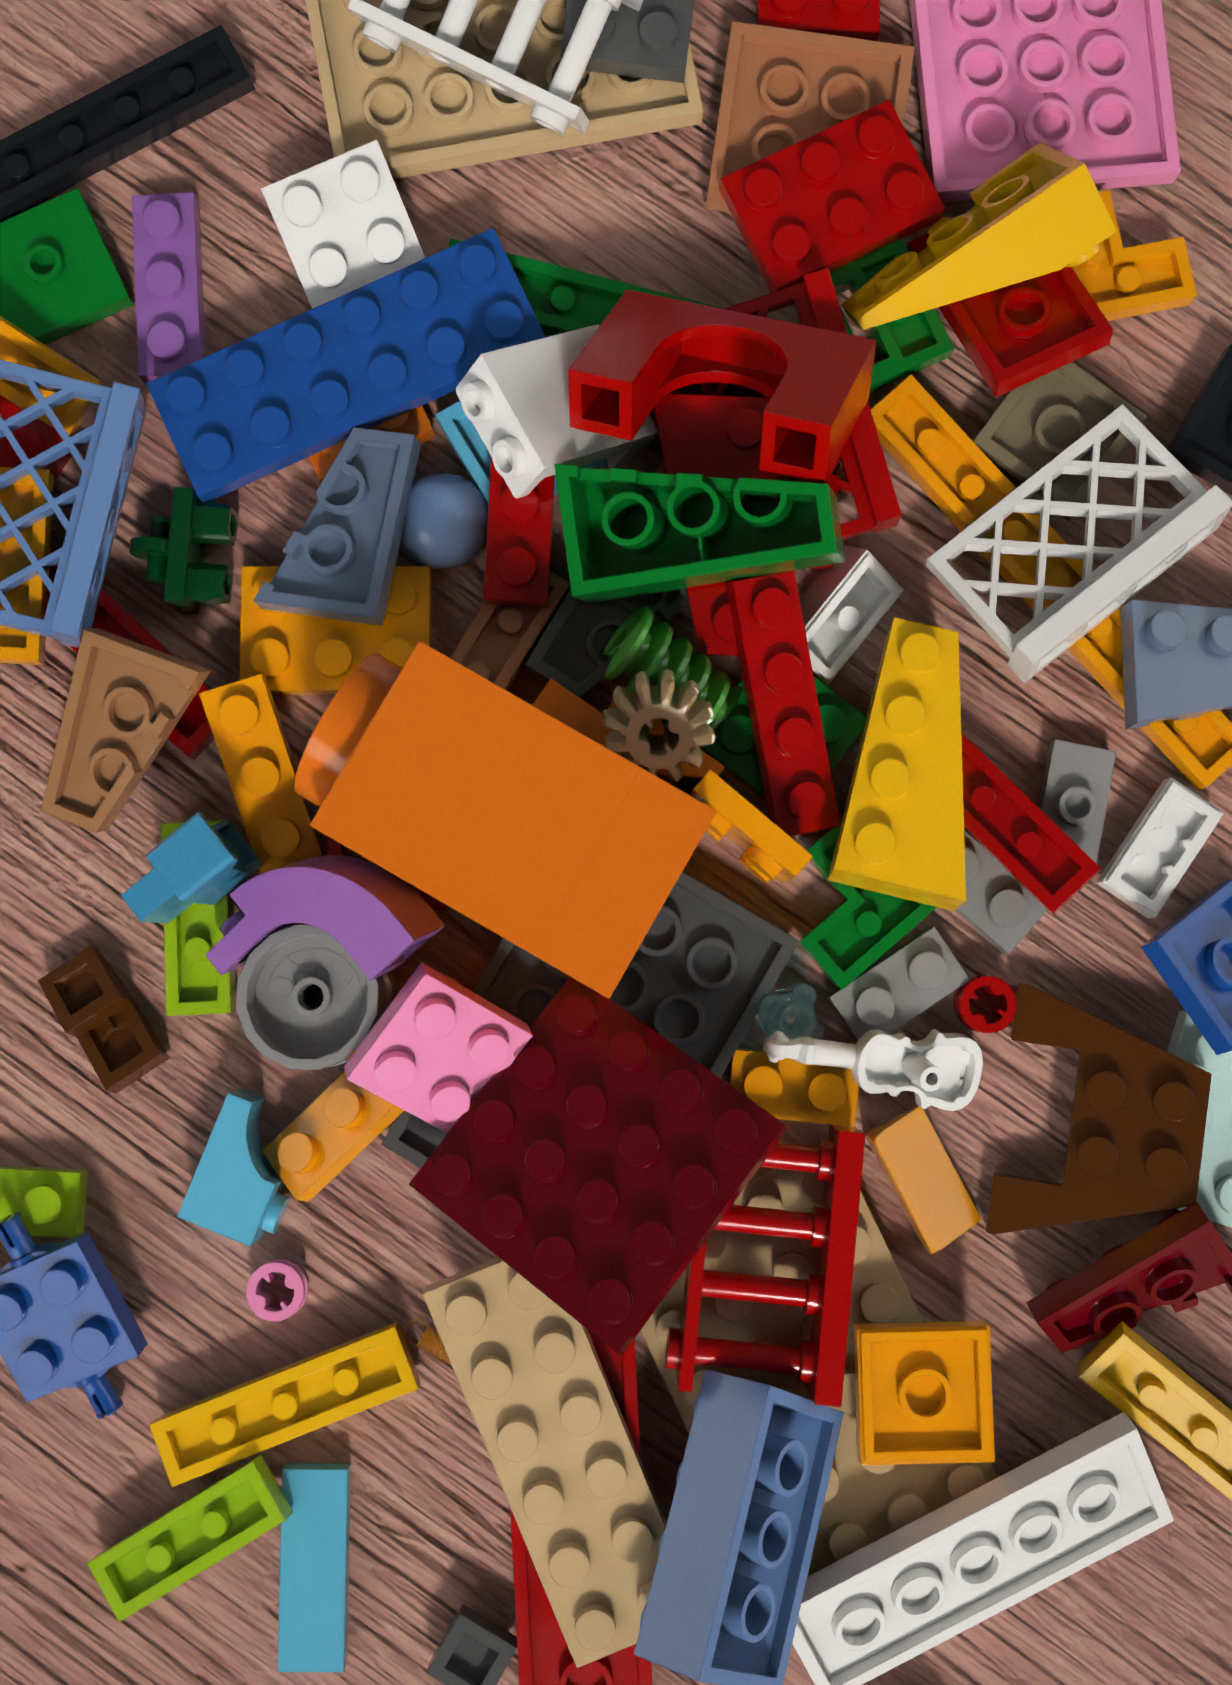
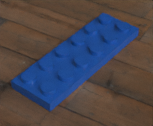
M491 228L148 382L146 385L198 498L202 502L219 498L347 440L354 427L371 429L455 391L460 381L482 353L546 337L494 228Z

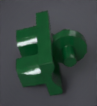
M174 487L171 520L163 517H152L150 537H134L130 539L129 553L134 557L147 560V581L155 583L165 582L164 601L166 603L176 605L177 612L180 614L198 615L199 605L231 602L232 570L228 565L203 563L205 543L234 545L237 538L238 514L231 506L212 501L202 502L193 488Z

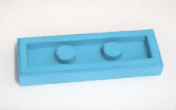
M286 1463L282 1469V1493L293 1513L286 1521L281 1523L278 1672H344L347 1665L351 1463Z

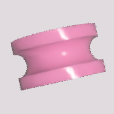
M276 1259L260 1266L251 1275L246 1287V1299L250 1309L257 1317L266 1321L279 1322L291 1317L305 1304L309 1295V1282L305 1272L298 1264L282 1259ZM274 1272L286 1275L284 1280L285 1286L294 1289L292 1301L289 1298L284 1299L280 1302L281 1307L270 1305L271 1294L262 1291L263 1280L265 1279L267 1282L275 1279Z

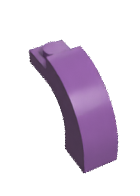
M316 856L267 871L251 878L234 890L230 896L241 910L231 916L220 927L224 937L206 954V957L220 975L226 974L244 966L249 954L269 935L289 928L296 923H304L320 928L334 937L371 981L404 964L445 925L417 891L404 880L382 867L350 856Z

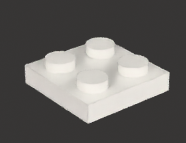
M377 140L261 188L312 309L425 258Z

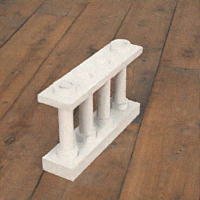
M350 0L347 9L365 25L362 35L375 44L396 53L401 43L533 108L530 114L532 120L556 133L564 135L567 126L585 134L590 123L583 110L572 104L571 101L610 11H618L621 3L639 11L644 0H587L548 91L515 76L546 0L517 1L492 63L458 48L478 0H450L435 36L403 21L411 0H382L379 8L362 0Z

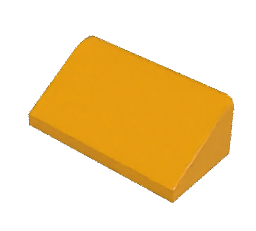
M917 1105L866 1132L865 1137L923 1247L931 1255L946 1247L982 1220L924 1109Z

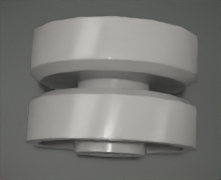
M294 925L269 935L249 954L237 980L236 1010L245 1036L265 1058L288 1069L321 1070L347 1063L399 993V983L394 969L370 981L344 947L330 934L312 925ZM315 990H322V1004H316L314 999Z

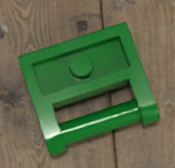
M903 240L895 241L830 272L836 295L849 289L853 295L894 258L908 253ZM935 308L868 329L872 338L876 340V346L883 359L873 364L869 396L886 385L950 357L954 347ZM842 312L848 334L853 335L847 323V320Z

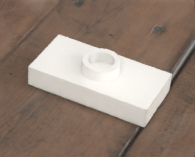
M1172 777L1164 779L1096 881V884L1145 917L1155 918L1224 812Z

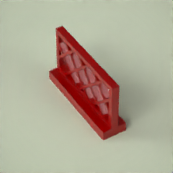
M829 268L804 275L803 283L724 308L766 317L770 312L794 305L801 325L848 334ZM712 383L699 384L702 395L724 396L730 386L729 383H720L715 392ZM737 385L760 398H767L753 389ZM868 401L825 483L850 495L858 519L840 524L842 540L869 531L876 533L896 527L902 516ZM839 461H841L846 481L833 475ZM775 474V480H779L781 475Z

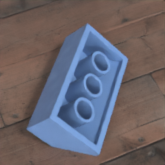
M705 1370L701 1390L694 1404V1417L683 1461L677 1472V1485L667 1525L659 1543V1556L648 1600L641 1614L640 1632L634 1655L698 1682L717 1685H783L844 1412L828 1406L814 1405L812 1400L771 1385Z

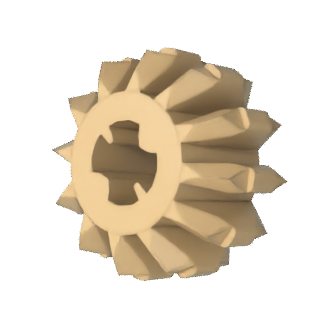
M667 669L660 676V685L651 686L649 677L645 672L640 671L635 675L637 693L621 686L616 687L613 691V700L618 708H610L603 712L602 724L612 730L605 737L604 745L615 753H622L621 756L638 766L643 765V769L657 776V769H666L671 780L677 783L682 778L680 762L683 761L690 766L700 768L704 762V757L699 746L714 743V729L706 724L713 717L712 705L709 701H695L699 689L698 684L693 680L683 683L675 690L674 673ZM664 718L668 720V726H664L663 735L649 733V727L653 728V719Z

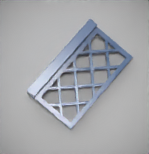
M0 359V378L27 385L37 400L36 404L6 420H3L0 415V439L4 436L7 438L22 464L0 475V491L30 474L47 500V503L14 521L0 502V515L7 524L0 528V543L14 536L32 563L0 581V603L5 609H0V626L54 638L60 644L79 648L83 629H92L147 411L140 388L114 382L113 387L109 388ZM38 388L55 393L44 398ZM74 398L98 403L99 406L94 424L69 437L53 412L54 409ZM46 414L61 437L62 442L28 459L12 432ZM89 442L84 460L78 448ZM71 453L82 470L79 485L53 498L36 469H41ZM74 503L70 520L68 521L61 509ZM55 513L66 530L63 547L38 560L20 532ZM58 564L54 582L52 583L45 571ZM39 574L51 593L44 620L16 613L5 593Z

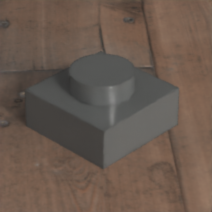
M462 1604L429 1661L426 1673L445 1685H497L517 1649V1636Z

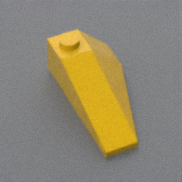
M1038 143L973 190L970 196L975 205L965 214L953 219L942 217L927 230L930 235L926 242L928 246L920 253L908 252L894 258L843 302L841 306L845 313L861 330H866L1056 272L1064 267H1074L1089 260L1099 251L1100 243L1116 233L1117 230L1085 162Z

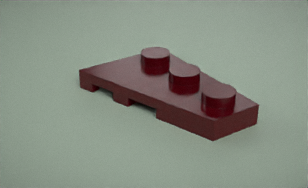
M1198 1202L1182 1211L1165 1216L1155 1227L1130 1242L1109 1249L1099 1260L1069 1278L1053 1282L1042 1294L1026 1303L1037 1324L1057 1348L1064 1353L1105 1338L1121 1322H1124L1130 1328H1134L1140 1321L1142 1312L1171 1304L1175 1312L1198 1305L1196 1293L1224 1283L1232 1293V1253Z

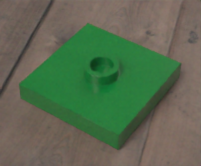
M78 188L0 223V316L38 341L47 345L134 305L85 197Z

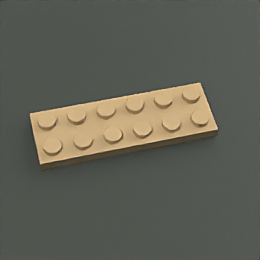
M499 1257L426 1286L422 1295L576 1667L579 1668L636 1644L640 1632L641 1614L648 1600L659 1556L660 1539L665 1531L667 1522L587 1329Z

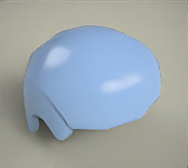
M447 473L430 474L413 482L399 553L415 566H430L431 571L437 568L461 567L469 559H472L487 542L488 506L472 481H466L462 476Z

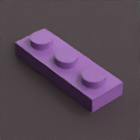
M194 192L132 196L138 376L145 385L206 357L200 204Z

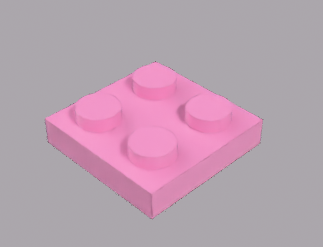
M421 962L347 1061L344 1070L347 1080L448 1133L462 1114L469 1110L470 1104L490 1078L509 1067L533 1035L527 1023Z

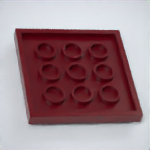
M569 977L530 1027L533 1036L513 1063L490 1078L470 1104L469 1110L462 1114L410 1181L409 1185L597 1338L622 1356L787 1129L784 1123L614 1001Z

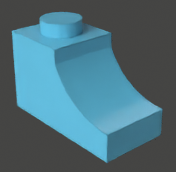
M242 1088L227 1094L177 1217L251 1246L264 1236L265 1231L272 1234L276 1232L286 1212L290 1197L281 1194L285 1184L262 1152L260 1116L265 1097Z

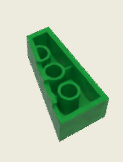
M554 464L572 597L586 602L596 603L845 562L837 496L829 484L753 478L728 479L705 477L703 474L677 473V475L639 472L633 469L610 468L607 470L581 468L578 465Z

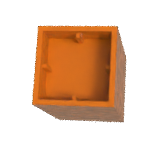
M418 641L403 668L382 655L374 653L365 658L353 670L339 688L315 727L301 757L294 782V790L298 795L320 807L309 826L608 999L613 994L717 812L715 809L421 641Z

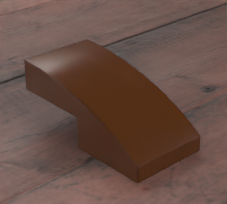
M89 946L37 980L65 1033L77 1037L106 1091L117 1094L169 1059L167 1052L139 1006L96 947Z

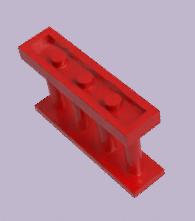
M830 1125L828 1140H819L817 1146L778 1142L760 1167L815 1173L816 1180H825L822 1207L813 1206L811 1212L732 1205L714 1229L808 1239L810 1247H819L816 1274L807 1273L805 1279L706 1270L704 1269L707 1240L689 1263L685 1272L680 1328H668L665 1353V1368L676 1369L679 1391L692 1392L695 1364L796 1374L798 1382H806V1389L814 1405L842 1406L866 1133L856 1127ZM701 1297L803 1307L804 1314L812 1315L810 1341L801 1340L799 1347L698 1337Z

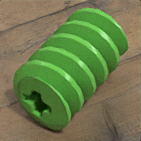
M642 606L637 609L615 631L604 649L603 655L611 658L604 677L608 681H612L626 671L630 674L625 688L634 693H637L635 675L640 671L645 672L649 677L651 686L660 685V676L667 669L674 673L675 690L683 683L693 680L698 684L699 689L695 701H709L712 705L713 717L706 724L715 729L736 705L743 687L738 685L730 687V677L723 670L718 669L710 672L712 664L710 658L706 655L699 653L691 656L693 648L691 642L686 638L680 637L671 641L673 629L670 624L660 621L651 625L654 615L650 607ZM663 718L662 724L668 726V720Z

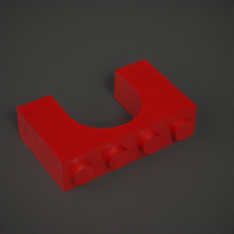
M627 289L568 369L570 427L632 441L654 406L668 393L685 386L700 383L740 385L753 389L770 399L763 414L759 470L825 484L869 399L876 340Z

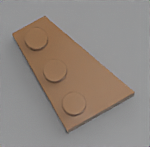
M98 628L83 629L41 812L95 833L109 829L211 670Z

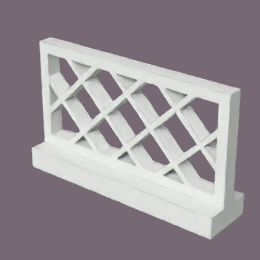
M1122 404L927 559L926 567L1010 657L1007 665L1023 683H1026L1217 530L1231 509L1232 500L1217 485L1207 491ZM1118 429L1136 447L1135 464L1099 462L1101 442ZM1090 452V461L1079 460ZM1146 458L1152 465H1146ZM1061 474L1089 476L1087 503L1051 501L1052 481ZM1098 476L1134 479L1133 506L1097 504ZM1145 480L1169 481L1185 498L1172 509L1143 507ZM1042 490L1041 500L1030 499ZM1013 512L1040 514L1038 542L1001 540L1003 520ZM1049 515L1086 517L1084 546L1048 543ZM1096 518L1132 521L1130 542L1123 548L1094 546ZM1142 521L1154 522L1142 532ZM993 529V539L981 538ZM964 551L992 553L990 581L963 580L949 563ZM1000 553L1037 556L1035 585L998 582ZM1046 557L1083 559L1082 581L1073 588L1044 586ZM1093 560L1105 561L1092 572ZM977 594L988 595V606ZM997 596L1034 598L1033 620L1013 634L996 615ZM1043 599L1057 600L1043 611Z

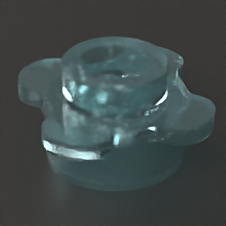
M797 983L791 991L780 989L761 997L757 1004L759 1025L767 1035L765 1038H768L775 1031L783 1032L789 1039L798 1037L820 1039L822 1037L824 1025L816 1018L813 1004L817 995L812 986L806 983ZM793 1013L795 1015L794 1022L787 1024L786 1017Z

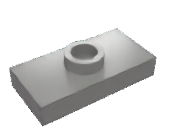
M1054 739L1048 745L1037 806L1097 863L1117 751Z

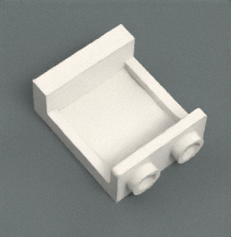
M599 324L482 353L456 387V394L461 401L465 415L472 421L492 457L495 469L504 478L515 498L529 495L541 480L555 475L554 464L578 465L580 467L607 458L609 468H619L628 465L659 433L650 414L632 441L570 427L568 369L600 327Z

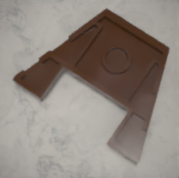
M1019 983L1016 1000L1017 1010L1014 1016L1011 1040L1079 1051L1064 1176L1062 1183H1054L994 1172L986 1232L1001 1234L1183 1208L1196 1203L1212 1074L1029 984Z

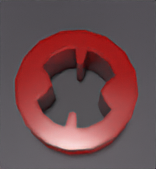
M974 976L970 978V981L956 990L953 999L954 1012L959 1022L966 1028L976 1032L996 1033L1005 1029L1014 1019L1017 1010L1016 996L1012 988L1002 979L993 976ZM982 986L986 994L998 995L1000 1000V1008L991 1009V1012L996 1016L986 1022L983 1014L971 1013L969 1001L970 999H979L974 992Z

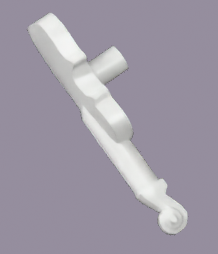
M875 1029L865 1033L856 1044L814 1039L811 1037L789 1039L783 1032L775 1031L768 1038L764 1039L762 1047L770 1062L776 1063L787 1058L807 1065L814 1064L851 1069L855 1083L870 1094L887 1092L891 1096H897L902 1091L914 1092L915 1102L922 1109H926L929 1106H935L948 1111L964 1108L973 1099L978 1089L983 1068L981 1048L975 1041L962 1033L942 1034L936 1029H932L926 1038L919 1041H910V1038L903 1033L891 1035L885 1031Z

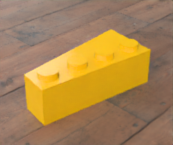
M896 617L893 618L881 653L828 881L951 911L956 910L966 902L959 632Z

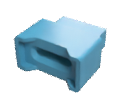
M197 812L145 855L154 868L120 896L140 922L170 923L193 903L215 905L264 865V863L230 820L224 819L210 826L205 820L206 817L203 813Z

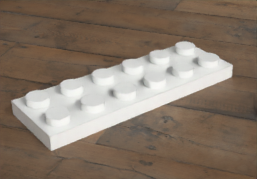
M1122 1412L807 1576L792 1644L814 1684L862 1685L1173 1522V1516L1137 1428L1126 1413Z

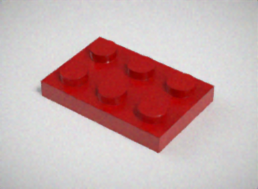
M890 99L722 177L719 185V191L770 293L803 283L804 275L825 268H829V271L832 272L939 221L946 210Z
M929 233L908 242L907 251L920 253L928 246L926 242L930 236ZM1064 267L1056 272L939 307L996 398L1109 345L1114 330L1072 267Z

